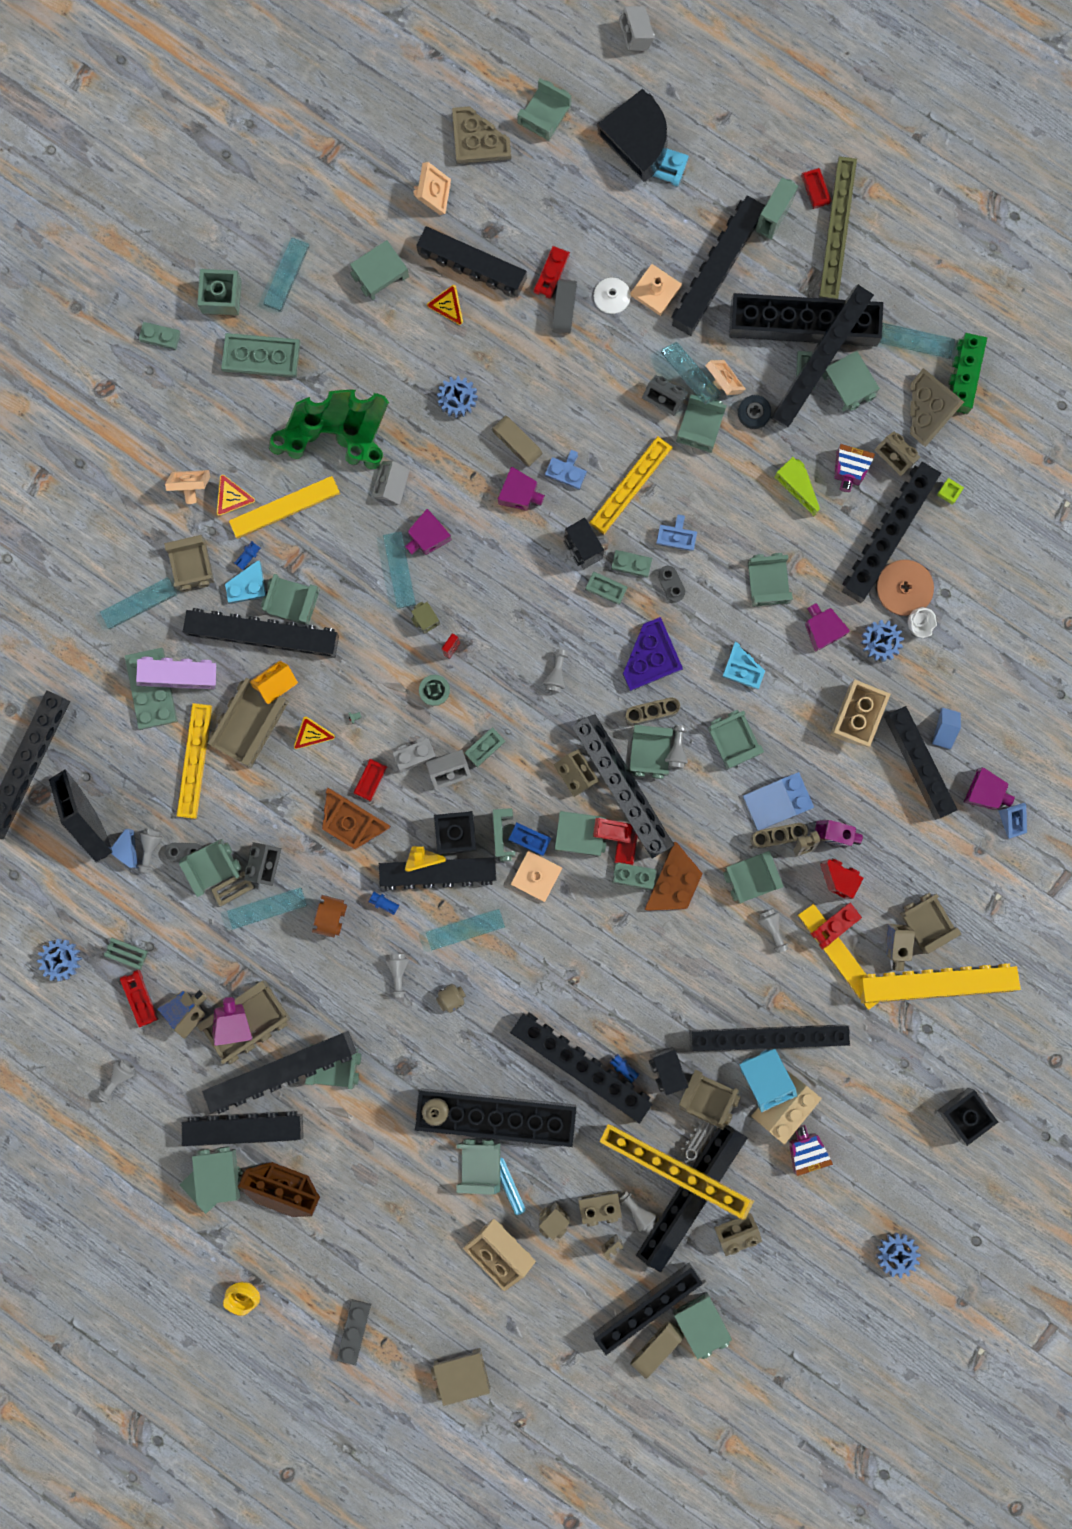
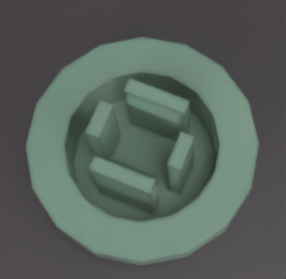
M429 675L421 681L419 695L426 704L439 706L448 699L450 686L442 676Z

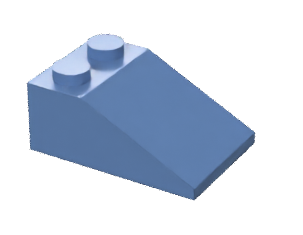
M799 772L743 795L757 831L814 808Z

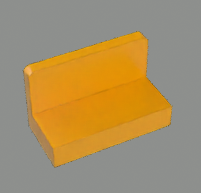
M280 660L251 680L250 684L260 692L264 701L270 704L297 685L298 681L290 667Z

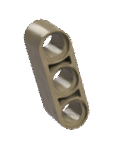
M505 415L492 427L494 434L526 466H531L543 454L541 449L508 416Z
M670 697L632 706L627 710L625 720L629 725L634 726L673 717L680 710V702L676 698ZM673 703L676 706V710L673 712L668 711L666 704ZM654 707L657 709L658 714L650 716L647 709ZM637 712L639 719L636 721L631 720L629 713Z
M794 823L759 830L751 835L750 842L757 849L796 842L798 840L793 833L794 828L799 827L804 837L807 836L808 829L802 823ZM776 831L783 833L782 841L775 839L774 834ZM758 834L762 835L765 839L762 845H759L755 840Z
M667 1321L635 1355L630 1364L645 1379L648 1378L684 1338V1334L670 1321Z

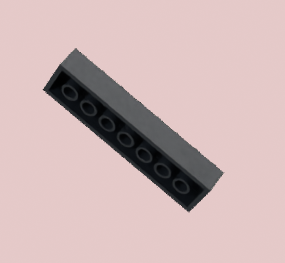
M733 293L730 306L729 338L818 343L845 300ZM869 302L842 345L878 346L882 339L884 302Z
M420 1088L415 1131L573 1147L577 1106L575 1104ZM433 1098L444 1100L449 1109L446 1120L437 1126L426 1123L422 1115L425 1103Z

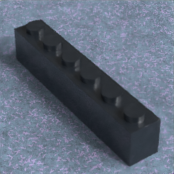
M425 226L416 245L417 252L422 258H430L442 267L448 266L454 272L466 274L476 282H484L489 288L502 290L505 295L510 297L515 296L518 298L527 280L526 270Z
M907 706L884 716L934 819H940L957 811L958 809Z
M495 857L450 859L409 872L405 871L407 862L379 863V885L384 887L385 891L396 890V886H404V890L415 889V885H423V889L435 888V884H442V887L445 888L454 887V883H462V887L473 886V882H481V886L493 885V881H497Z
M286 1111V1115H278V1112H267L266 1116H258V1113H247L246 1117H239V1114H228L227 1118H219V1115H209L207 1119H199V1116H189L187 1120L181 1122L182 1146L301 1140L304 1138L303 1114H297V1111Z
M690 1262L596 1330L593 1333L594 1340L605 1356L703 1284L700 1276Z

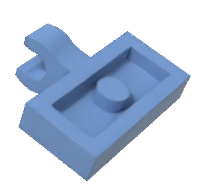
M571 450L567 462L552 457L545 476L580 490L587 471L574 466L578 452Z
M677 515L675 527L660 525L656 544L694 551L697 532L683 529L685 516Z

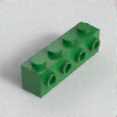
M965 333L957 341L956 350H958V354L954 357L952 363L954 373H951L948 385H951L950 390L964 401L956 412L968 414L973 408L988 337Z

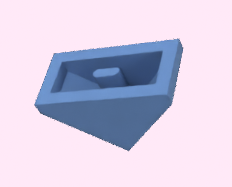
M941 708L932 741L933 745L947 749L952 748L961 729L960 712Z
M1025 803L998 811L1009 839L1027 833Z
M125 829L111 847L113 851L111 854L128 867L139 868L137 867L138 859L134 830Z

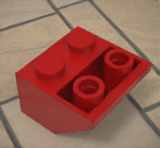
M834 858L822 861L820 866L828 890L844 899H853L864 877L859 875L860 872L851 867L849 869L843 867V863Z

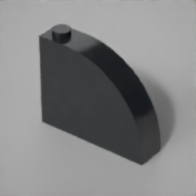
M642 88L598 122L597 129L598 135L646 182L661 166L666 155L668 139L667 124L661 108L655 102L654 97Z
M65 769L50 778L49 782L59 819L66 830L95 862L113 853L108 836L97 813Z

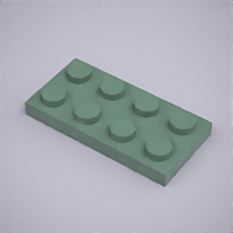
M225 333L221 369L223 372L297 378L300 339Z
M157 648L124 655L138 729L143 730L178 722L170 687L136 686L137 659L152 657L153 660H161V658H165L164 649Z

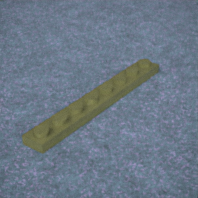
M839 156L837 160L819 298H839L857 164L856 158Z

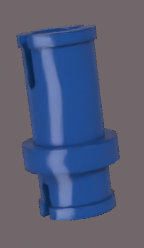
M253 541L243 548V553L234 562L242 570H244L253 557H257V552L261 549Z
M375 891L369 900V903L374 904L375 908H381L393 916L399 907V904L385 898L383 894L379 895Z
M616 1054L615 1058L611 1059L610 1064L615 1067L614 1070L623 1074L630 1083L634 1082V1078L637 1079L639 1073L627 1063L625 1058L622 1059L619 1054Z

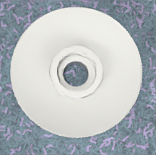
M618 278L604 279L595 288V304L605 313H620L629 305L631 298L630 289L624 281ZM614 291L616 294L610 295L609 292Z

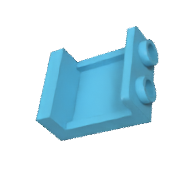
M776 1049L765 1050L759 1056L747 1058L739 1064L741 1072L745 1076L761 1112L797 1097L796 1088Z

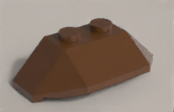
M274 1162L246 1169L238 1186V1189L255 1203L291 1217H312L320 1199L308 1175Z

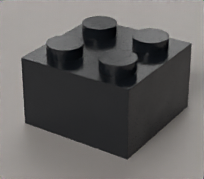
M586 518L565 528V540L563 542L568 550H572L574 554L573 559L578 567L581 565L584 570L603 559L604 548Z
M473 811L434 815L438 855L477 851Z
M673 1047L650 1054L652 1059L648 1061L652 1072H657L658 1078L655 1081L660 1092H664L667 1096L689 1088L678 1055Z
M969 1087L937 1110L958 1140L966 1146L999 1123L978 1093Z

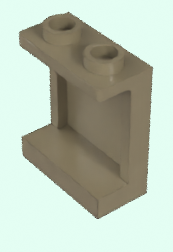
M202 535L164 543L165 550L169 554L175 582L173 585L177 591L187 592L197 586L204 588L210 586V583L215 582L206 541Z
M930 892L921 896L920 902L916 904L912 902L904 906V911L900 913L906 925L915 931L914 938L924 954H929L962 935L959 929L953 926L937 898L939 896L937 894L931 895Z
M695 1070L688 1084L689 1088L685 1090L679 1103V1108L686 1113L724 1129L725 1125L728 1126L732 1120L733 1115L730 1113L733 1107L737 1108L740 1102L739 1090L736 1088L733 1090L703 1076L702 1072Z
M481 1348L473 1350L468 1355L442 1362L434 1361L431 1374L433 1380H437L438 1388H436L438 1400H442L443 1406L490 1394V1384Z

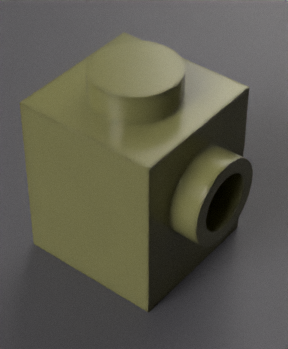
M428 601L426 603H418L413 607L414 610L411 611L413 617L411 620L416 628L420 626L424 634L440 625V621Z

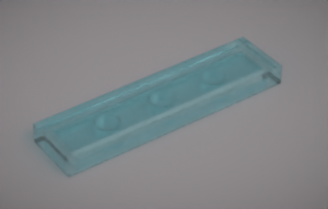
M293 237L291 238L263 302L264 306L279 312L282 311L310 247L308 243Z
M883 323L880 343L950 359L955 339Z
M678 342L662 349L661 354L705 405L720 398L721 392Z
M402 532L383 535L397 609L415 606L416 602Z
M167 577L102 610L100 613L108 629H112L173 598L177 593Z
M298 888L228 910L227 913L232 930L306 907L307 903L302 888Z
M500 909L428 931L426 935L431 951L505 928Z

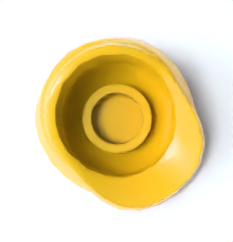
M245 1281L237 1282L226 1290L223 1306L235 1315L244 1316L258 1306L260 1294L251 1283Z

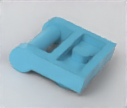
M667 149L665 158L659 168L676 173V176L657 170L653 177L671 182L674 186L678 187L689 156Z

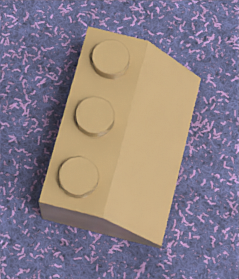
M853 680L849 685L830 736L847 743L870 747L891 694L858 680Z
M789 1071L787 1072L796 1088L797 1097L763 1112L758 1107L751 1115L753 1119L784 1145L822 1099Z
M495 1219L486 1224L463 1248L504 1292L523 1279L536 1262Z

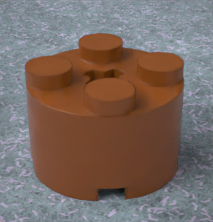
M321 895L324 903L320 902L314 921L317 929L313 928L312 933L335 938V935H340L342 923H339L340 916H345L347 904H344V900Z

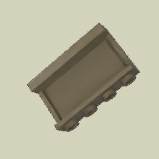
M246 677L244 681L242 680L239 683L236 696L229 700L228 710L220 716L217 729L210 733L208 744L252 768L289 701L279 696L270 704H267L260 692L252 687L250 684L251 680Z
M266 980L259 982L235 999V1005L242 1004L244 1007L252 1040L214 1046L212 1037L214 1014L197 1025L200 1032L203 1031L222 1059L220 1061L222 1065L227 1062L231 1065L239 1059L238 1055L244 1051L247 1054L253 1050L256 1042L261 1040L263 1043L272 1037L270 1034L272 1031L277 1029L279 1032L288 1026L287 1021L291 1018Z

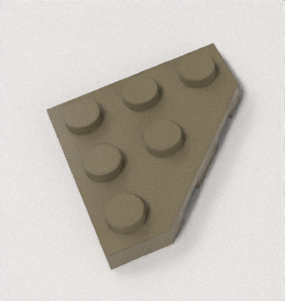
M452 108L457 164L511 159L510 138L500 133L493 124L480 117L473 108Z
M923 368L911 382L912 401L910 416L912 417V427H910V435L926 447L964 401Z

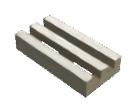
M245 871L240 873L238 878L233 877L211 889L220 907L255 888L251 881L244 880L221 894L217 893V891L245 877ZM248 884V887L223 901L221 900L222 897Z
M617 1234L601 1246L602 1253L607 1260L611 1259V1252L613 1255L617 1253V1247L620 1250L624 1248L622 1240Z

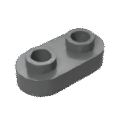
M668 565L662 567L658 573V580L666 597L671 602H680L685 596V588L676 569ZM670 572L671 577L667 578L664 573ZM678 589L679 594H674L672 590Z
M171 843L166 847L165 855L168 860L179 862L180 858L191 854L193 849L197 851L203 848V846L197 843ZM176 848L178 853L173 856L172 850Z

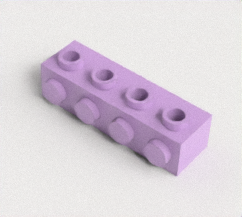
M141 657V659H137L136 686L215 690L216 663H212L211 660L193 662L192 659L173 661L172 658L153 660L152 657Z

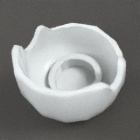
M917 608L908 617V628L917 637L925 638L931 636L933 629L937 626L936 616L929 608Z

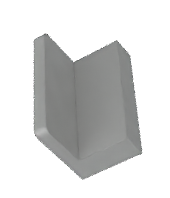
M382 461L372 497L375 499H387L395 504H400L410 470L394 461Z

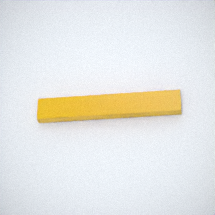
M657 436L589 522V525L602 535H605L672 450V446Z
M330 476L231 519L229 523L236 538L239 539L339 495L340 492L333 476Z
M192 703L177 817L197 819L212 714L211 705Z
M814 904L798 914V917L810 933L826 921ZM823 931V933H822L823 936H824L825 938H827L828 936H827L826 933ZM838 937L823 950L860 999L859 980L864 978L866 973ZM879 1002L863 1004L869 1010Z

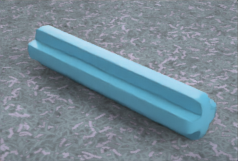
M500 1158V1181L514 1213L520 1215L526 1211V1208L504 1159Z

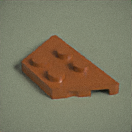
M330 788L326 789L322 829L356 850L390 829L391 826Z
M674 842V846L668 854L644 909L646 911L688 909L703 873L677 842Z

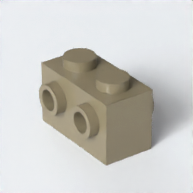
M895 431L889 434L874 449L900 476L906 473L921 458L917 450L909 446L903 436Z
M579 749L567 754L554 764L574 797L599 782V779Z
M617 1190L578 1197L582 1224H587L588 1227L596 1226L600 1221L606 1220V1223L617 1222L618 1218H622Z
M556 1202L550 1208L546 1206L539 1214V1231L545 1238L548 1239L550 1237L554 1240L558 1237L560 1239L566 1233V1227L570 1224V1217Z
M751 1213L747 1215L746 1219L737 1218L715 1227L725 1256L737 1254L743 1249L754 1247L762 1242L759 1229Z

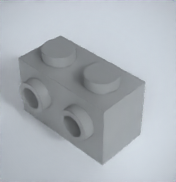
M625 6L619 17V22L628 51L648 50L654 41V31L651 28L650 18L647 15L645 6Z
M424 737L415 740L411 746L407 747L406 744L396 748V752H393L401 773L437 758L429 738L425 740Z
M463 750L426 762L435 790L471 778Z

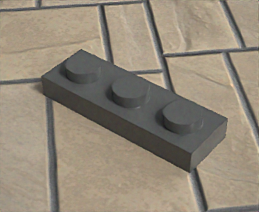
M352 1299L337 1361L356 1366L371 1304Z

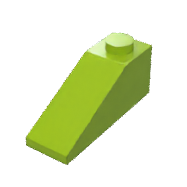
M792 457L777 471L774 478L815 516L820 507L807 470L804 468L805 465L802 461Z

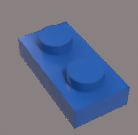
M516 822L508 840L544 856L551 838Z

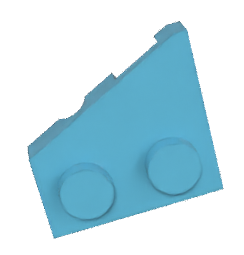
M256 561L225 584L229 604L260 599L266 596L260 561Z
M735 642L722 677L758 690L765 670L740 647L738 642Z

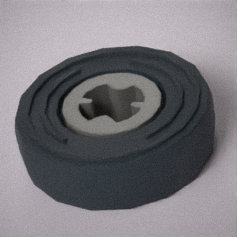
M750 395L740 403L738 418L745 427L759 429L769 422L771 406L764 397ZM753 408L757 409V412L759 411L756 416L752 415L753 412L750 413Z

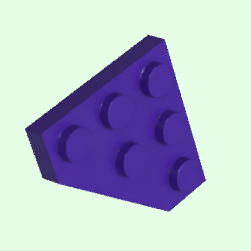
M661 617L643 624L623 672L630 692L683 670Z

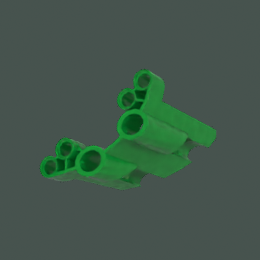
M355 389L329 391L327 399L320 403H314L310 397H307L295 403L285 429L274 432L271 435L269 450L276 455L287 451L291 458L299 459L303 456L308 442L315 441L319 438L320 433H330L336 435V441L340 446L347 448L345 459L349 464L357 465L364 461V465L368 469H376L381 463L383 452L373 441L389 401L385 396L374 393L366 400H359L355 396ZM344 430H353L356 433V435H348L344 432ZM274 441H279L282 443V445L278 446L274 443ZM297 445L301 449L295 450L292 446ZM355 451L359 454V456H354L351 454V452ZM369 456H375L377 460H372Z

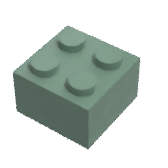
M200 269L197 305L202 314L239 315L242 280L238 271Z

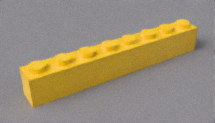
M1010 963L999 964L998 968H991V965H982L976 970H972V966L960 967V971H953V968L941 969V972L934 973L933 969L922 970V974H914V971L902 972V975L895 976V972L883 973V977H876V974H866L864 978L859 980L861 1004L1004 993L1021 990L1017 966L1010 967Z
M607 1125L599 1141L741 1219H746L754 1200L614 1125Z

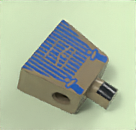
M887 924L886 954L893 960L892 970L904 971L905 961H912L915 931L907 925Z
M201 990L197 991L192 997L185 991H181L160 1006L158 1010L173 1030L185 1039L205 1016L200 1005L207 997Z

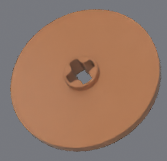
M895 561L885 567L878 577V598L882 605L891 613L909 616L917 608H926L932 600L934 593L933 579L928 570L915 561ZM904 583L906 584V587L910 588L906 592L904 589H901Z

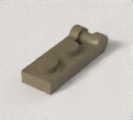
M817 831L811 832L810 835L805 837L803 835L797 837L798 842L793 849L795 856L797 857L815 850L820 843Z

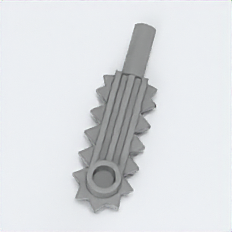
M704 1120L698 1121L699 1127H693L695 1134H689L691 1140L685 1141L687 1147L681 1148L682 1153L680 1157L684 1158V1163L690 1162L693 1165L694 1161L699 1158L698 1154L703 1152L702 1147L707 1146L706 1140L711 1139L710 1134L715 1133V1129L718 1128Z

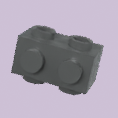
M655 375L648 383L642 399L675 416L680 410L688 392L681 386L668 382L665 377Z
M253 842L249 852L250 856L245 869L244 880L273 886L282 848Z

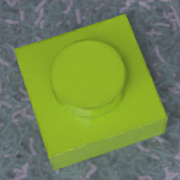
M947 478L937 496L953 505L964 487Z

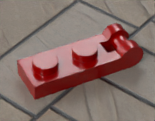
M552 246L533 293L537 295L543 294L546 298L552 299L558 285V279L561 278L570 252ZM546 284V285H549L550 287H549V288H546V287H543V285Z
M851 902L847 903L812 931L810 935L817 939L820 948L823 950L862 917ZM823 931H824V932L826 933V935L828 936L827 938H825V937L823 936V934H822Z
M140 970L133 971V974L129 976H121L120 981L138 1027L140 1028L159 1020ZM135 981L137 986L131 988L130 983Z

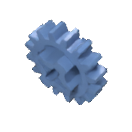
M457 376L456 380L450 377L449 383L444 380V387L439 386L441 393H437V398L440 399L438 405L442 406V411L448 410V416L454 413L455 418H458L459 414L465 417L466 411L472 413L471 407L475 408L476 403L474 401L478 400V396L474 395L477 393V389L472 388L473 382L467 384V378L465 377L461 381L459 376ZM455 392L460 397V402L455 397Z
M880 620L878 625L876 622H873L871 627L868 626L865 629L867 633L862 634L865 640L861 644L866 645L863 649L864 652H870L868 657L873 655L875 656L874 661L881 658L882 662H885L887 657L889 660H892L894 658L893 654L897 656L900 653L897 649L903 648V645L899 644V642H902L904 638L899 637L902 631L895 630L896 624L891 627L890 621L884 624L883 620ZM873 633L874 639L873 642H870L871 634ZM887 638H889L888 640H886L885 643L882 642V643L876 644L880 639L882 640V639H887ZM892 640H894V646H893V648H892V646H891Z
M56 939V943L49 941V946L43 945L42 947L45 951L38 953L42 956V959L37 960L38 963H42L39 970H45L43 976L50 975L51 981L55 980L56 977L57 981H63V977L68 980L70 979V974L76 975L77 973L74 969L81 967L77 964V961L82 960L81 957H77L80 950H74L76 944L69 945V940H64L62 943V939ZM59 947L55 953H50L53 949ZM57 957H60L62 963H59ZM64 967H69L65 972L60 973Z
M897 1232L894 1234V1238L888 1234L887 1241L881 1239L883 1246H877V1249L881 1251V1253L876 1254V1257L881 1259L878 1264L880 1267L884 1266L883 1271L885 1273L890 1271L891 1277H894L896 1273L899 1278L903 1277V1273L909 1277L910 1270L916 1272L914 1265H920V1262L916 1260L917 1257L921 1256L919 1252H916L919 1247L913 1244L914 1240L912 1238L907 1240V1235L902 1234L901 1238ZM902 1243L906 1244L910 1250L904 1249ZM898 1252L902 1253V1255H900L898 1259L895 1258V1256L898 1255ZM887 1261H893L895 1268L891 1267Z

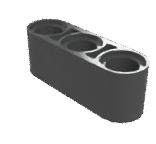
M558 279L552 332L571 334L577 281Z

